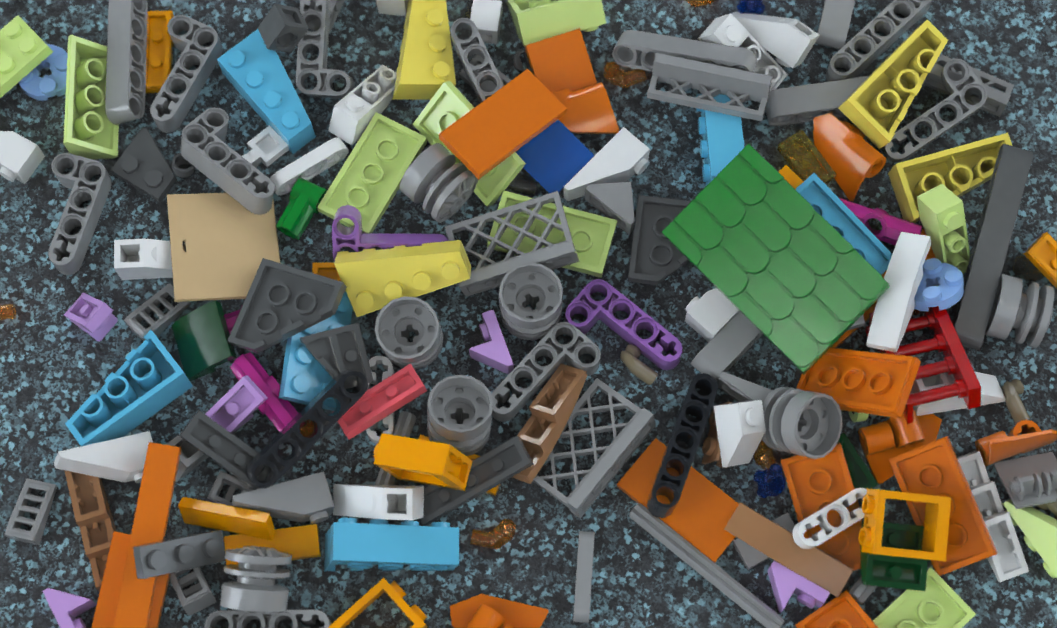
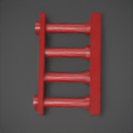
M939 306L928 307L929 312H925L924 316L910 319L905 331L906 333L923 328L933 329L935 333L934 338L899 346L897 353L877 349L878 353L913 356L934 350L943 352L945 356L944 361L919 366L915 380L943 373L953 374L954 384L909 394L903 411L907 424L913 423V406L954 396L963 398L968 409L980 407L981 385L947 310H939ZM874 312L869 313V324H870V326H871V322H872V318H873ZM866 326V327H865L867 338H868L870 326Z

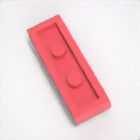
M410 363L367 390L337 422L350 440L428 390Z

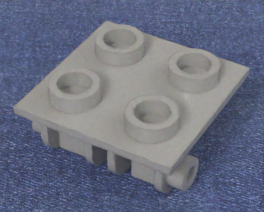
M1053 452L993 463L1015 509L1057 502V459Z

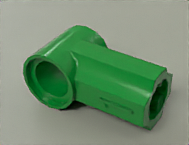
M299 178L291 190L290 202L276 225L277 230L292 239L299 240L314 213H319L317 207L328 190L303 178Z

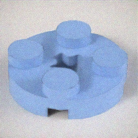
M47 44L53 53L18 82L24 93L29 97L39 101H46L50 97L56 95L60 97L66 93L67 52L59 46ZM49 67L52 72L50 76L45 74L43 77H40V70Z
M937 258L925 260L922 267L924 275L914 297V309L929 312L928 307L939 306V310H944L955 305L964 294L962 272L951 264L941 263Z

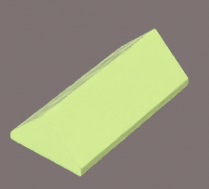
M74 35L68 36L63 144L70 154L85 158L118 157L119 124L111 123L105 111L107 46Z

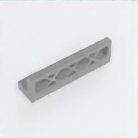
M656 53L647 98L762 122L769 97L772 76ZM658 82L670 84L673 89L665 92L656 90ZM691 88L697 89L702 95L690 97L685 91ZM719 94L727 95L730 101L719 103L713 97ZM751 100L760 102L758 110L746 108L742 103Z
M940 54L932 70L925 78L923 85L950 96V93L941 81V72L944 67L938 64L945 66L952 58ZM970 66L987 91V100L981 109L1000 117L1008 104L1014 85ZM952 67L947 70L950 79L958 81L963 78V73L959 68ZM994 86V87L999 88V89H1001V90H1003V91H1005V92L999 91V90H997V89H995V88H992V87ZM968 91L964 94L968 104L976 105L980 102V97L976 92Z

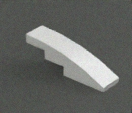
M906 232L900 233L884 277L890 287L877 300L866 342L867 347L897 353L915 308L914 297L924 275L922 267L931 247L930 236Z
M974 451L957 457L998 552L997 555L987 558L998 582H1003L1029 572L1010 514L1004 511L995 482L990 481L980 451Z

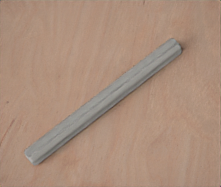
M638 503L631 510L629 516L633 521L764 627L780 628L783 625L784 619L661 519L653 516L646 507Z

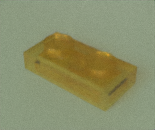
M803 130L798 131L778 144L777 150L796 175L803 181L813 173L825 184L835 179L837 174Z

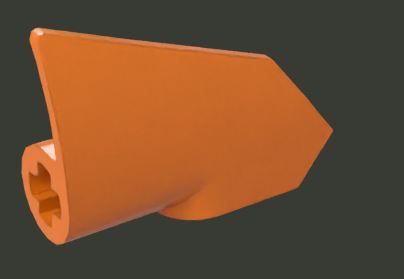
M602 82L573 92L570 89L552 92L567 108L566 114L558 120L571 133L617 134L619 132L609 97Z
M832 113L813 118L814 150L849 201H854L864 179L877 175L884 167L886 157L865 141V135L851 123L840 121Z
M913 410V423L907 424L902 414L901 418L890 417L889 420L858 429L864 455L879 485L894 476L888 459L935 441L942 419L934 414L917 416L916 411Z
M1022 420L1010 430L1008 435L1002 430L975 440V447L977 451H980L984 465L988 466L1019 453H1027L1057 441V431L1052 429L1041 431L1035 422Z
M485 594L476 595L450 606L453 628H540L549 613L546 608Z

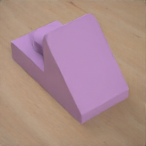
M84 292L64 314L67 319L96 341H101L118 321L111 313L113 310L105 302Z
M494 310L482 313L483 323L479 324V329L486 343L469 348L470 357L509 375L514 369V364Z
M248 375L243 376L205 415L230 433H233L254 417L252 413L268 397Z
M776 561L772 562L767 571L779 613L784 610L793 593L798 596L796 599L801 604L809 608H814V606L820 608L830 594L829 591Z
M50 588L43 590L60 628H86L80 617L76 619L75 617L95 607L97 603L88 598Z

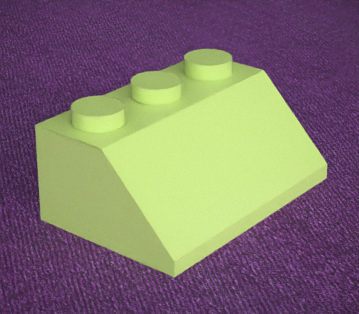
M506 0L518 38L524 46L579 28L584 32L594 31L599 28V25L606 24L602 0Z

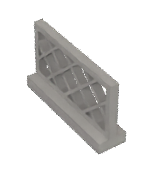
M558 191L445 226L448 241H454V233L468 230L473 233L464 249L467 255L470 254L480 259V262L474 270H471L470 279L458 283L465 297L499 287L506 273L517 265L536 263L554 270L579 262ZM555 201L557 210L551 220L538 214L543 205ZM524 212L530 215L523 228L510 223L516 213ZM535 218L548 224L541 237L528 232ZM558 218H560L561 225L556 223ZM491 221L501 224L494 238L482 232L486 223ZM507 227L519 233L512 247L499 241ZM554 227L564 232L566 241L552 244L546 241ZM479 236L491 242L484 255L471 250ZM525 236L537 242L534 249L528 253L517 250ZM496 245L509 251L504 260L499 262L489 259Z
M596 378L576 402L568 422L559 439L570 437L571 451L554 454V450H552L546 460L551 461L552 475H536L533 482L567 506L574 515L581 519L656 426L654 414L645 408H639ZM598 389L608 395L609 405L592 407L591 398ZM628 409L634 413L629 422L615 423L614 410ZM610 411L612 425L594 427L593 413ZM589 414L590 428L573 430L572 421L575 417ZM613 431V442L609 446L597 447L595 434ZM591 434L593 448L575 451L574 437ZM594 454L595 464L591 469L578 471L576 457ZM572 458L574 472L556 474L555 460ZM575 478V488L568 497L558 491L557 480ZM553 481V486H551L547 482Z

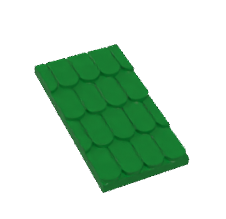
M749 143L662 231V234L803 374L890 287L882 275Z

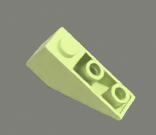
M940 184L917 196L920 221L926 235L931 237V248L935 258L939 259L941 263H948L957 267L964 274L970 259V249L963 201L945 185Z
M1011 499L1004 502L1003 506L1006 508L1005 511L1009 512L1013 525H1018L1025 534L1024 541L1033 552L1037 551L1044 560L1043 566L1046 572L1052 578H1057V520L1033 507L1015 509Z

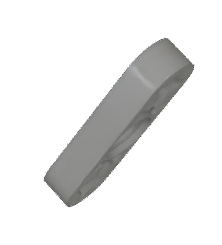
M579 531L573 622L589 623L595 532Z

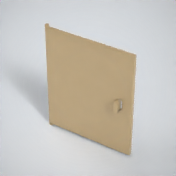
M228 193L167 195L175 302L246 299L262 259L265 258L280 263L274 199L270 211L266 214L258 215L250 212Z

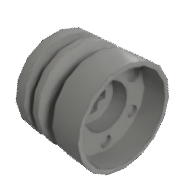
M435 143L425 149L412 162L403 175L399 187L400 191L414 203L423 202V211L431 213V217L436 222L442 223L452 217L465 204L476 188L478 179L470 170H467V167L462 162L455 164V155L442 144Z
M525 263L515 266L506 273L500 283L499 313L502 324L510 334L520 339L534 341L542 339L556 324L560 323L563 288L559 277L553 270L542 264ZM530 304L532 308L536 307V309L532 310L530 307H526V305Z
M1001 274L985 335L1005 340L1012 328H1014L1016 343L1022 344L1027 337V345L1037 348L1043 340L1052 319L1054 288L1044 285L1039 291V284L1032 282L1024 294L1022 293L1023 284L1021 278Z
M407 296L393 299L381 309L376 318L375 334L377 341L391 363L400 368H404L411 363L416 370L427 367L437 359L443 347L444 335L435 311L427 302L417 297ZM410 332H415L416 334L413 342H408L407 340Z
M455 375L446 377L436 383L429 393L427 403V432L430 441L450 444L465 456L473 455L485 446L491 431L493 400L490 391L483 382L471 376Z
M786 386L776 388L763 401L766 432L762 441L769 448L811 459H818L829 454L839 441L842 431V414L838 403L833 397L823 393L804 391Z
M260 546L226 549L225 559L239 562V564L224 566L223 572L237 576V581L222 584L220 605L225 608L242 611H286L289 588L275 584V580L290 577V570L278 568L277 565L291 564L292 555L277 551L274 548Z

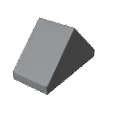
M631 182L589 184L585 188V200L606 217L617 220V226L630 235L634 230L635 222Z

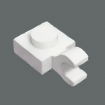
M269 125L247 142L250 151L242 157L256 168L260 162L268 167L289 151V146Z

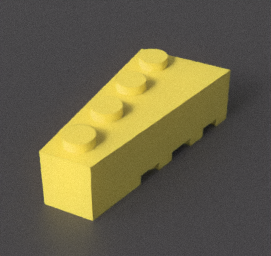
M408 0L400 59L396 73V84L392 99L431 100L444 82L451 81L456 86L446 0Z
M927 19L915 29L838 109L878 149H881L892 140L894 132L904 119L909 106L920 91L925 78L932 70L948 39Z
M1004 133L895 164L888 172L903 219L913 223L918 222L920 216L917 196L940 184L945 185L956 196L961 197L992 178L1001 145L1012 146L1009 134Z
M461 240L424 243L422 246L411 247L402 245L376 250V248L363 249L360 252L350 253L349 251L337 252L334 262L341 282L347 286L345 291L356 317L380 310L393 299L404 296L418 297L468 280L471 277L472 268Z

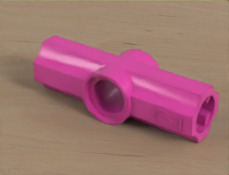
M839 198L883 242L896 246L901 232L921 234L922 225L889 215L881 208L871 209ZM875 218L879 220L882 229H872L869 226L868 219Z
M251 352L242 354L234 360L230 369L238 381L243 376L248 375L268 397L257 409L262 415L265 414L280 433L299 413L288 400L279 399V383L272 375L269 376ZM303 421L302 424L300 425V429H301V427L305 424L304 421Z

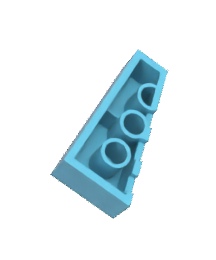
M258 29L217 59L222 74L268 126L270 125L288 144L289 151L292 154L315 138L312 123L277 52L267 49Z
M719 94L713 97L719 103L730 101L727 95ZM696 108V111H701V117H698V134L703 135V140L700 141L701 158H704L702 174L703 182H706L707 186L744 148L741 117Z
M152 330L144 336V342L136 350L132 349L125 357V363L115 374L112 372L104 380V386L96 394H92L65 423L80 446L124 437L193 387L186 374Z
M340 518L338 522H333L325 534L324 571H335L336 565H347L350 571H364V569L372 568V565H378V568L383 571L402 570L404 565H409V570L453 571L459 565V527H450L448 522L431 523V526H419L418 521L409 520L401 521L400 525H389L388 520L373 519L369 521V524L357 523V519Z

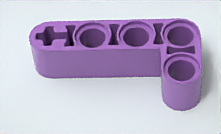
M350 205L342 206L337 210L332 224L334 261L337 252H340L341 248L346 246L351 247L355 252H360L363 249H371L373 247L391 249L394 246H422L424 243L448 241V238L442 234L362 233L361 213L357 208ZM349 218L353 221L354 225L352 227H345L339 220Z
M596 279L589 282L566 309L565 322L574 325L583 334H586L598 320H601L629 344L638 347L641 354L657 367L663 370L674 369L680 362L682 344L678 338L604 280ZM595 292H600L606 298L603 301H595L590 296ZM616 311H624L629 317L625 320H618L613 314ZM574 314H582L586 317V321L575 323L571 317ZM646 329L651 332L652 336L648 339H642L636 332ZM669 349L673 351V355H662L663 351L667 352Z

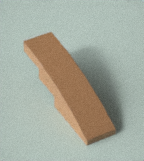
M560 364L531 403L529 409L532 416L517 436L521 438L534 465L512 478L531 484L549 457L568 422L587 378L586 371Z
M64 470L75 520L80 527L85 554L90 561L95 587L100 592L113 532L116 531L107 496L100 477Z
M741 502L724 528L727 532L798 575L829 591L836 597H839L854 572L852 568L818 547L811 549L799 547L793 539L792 532Z

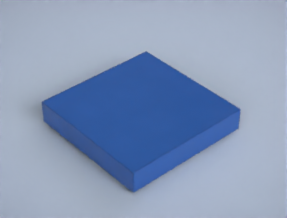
M559 120L516 152L526 163L523 168L548 193L556 191L560 193L564 186L595 156Z

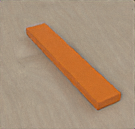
M153 442L148 444L113 628H148L157 576L137 579L133 547L165 539L181 447Z

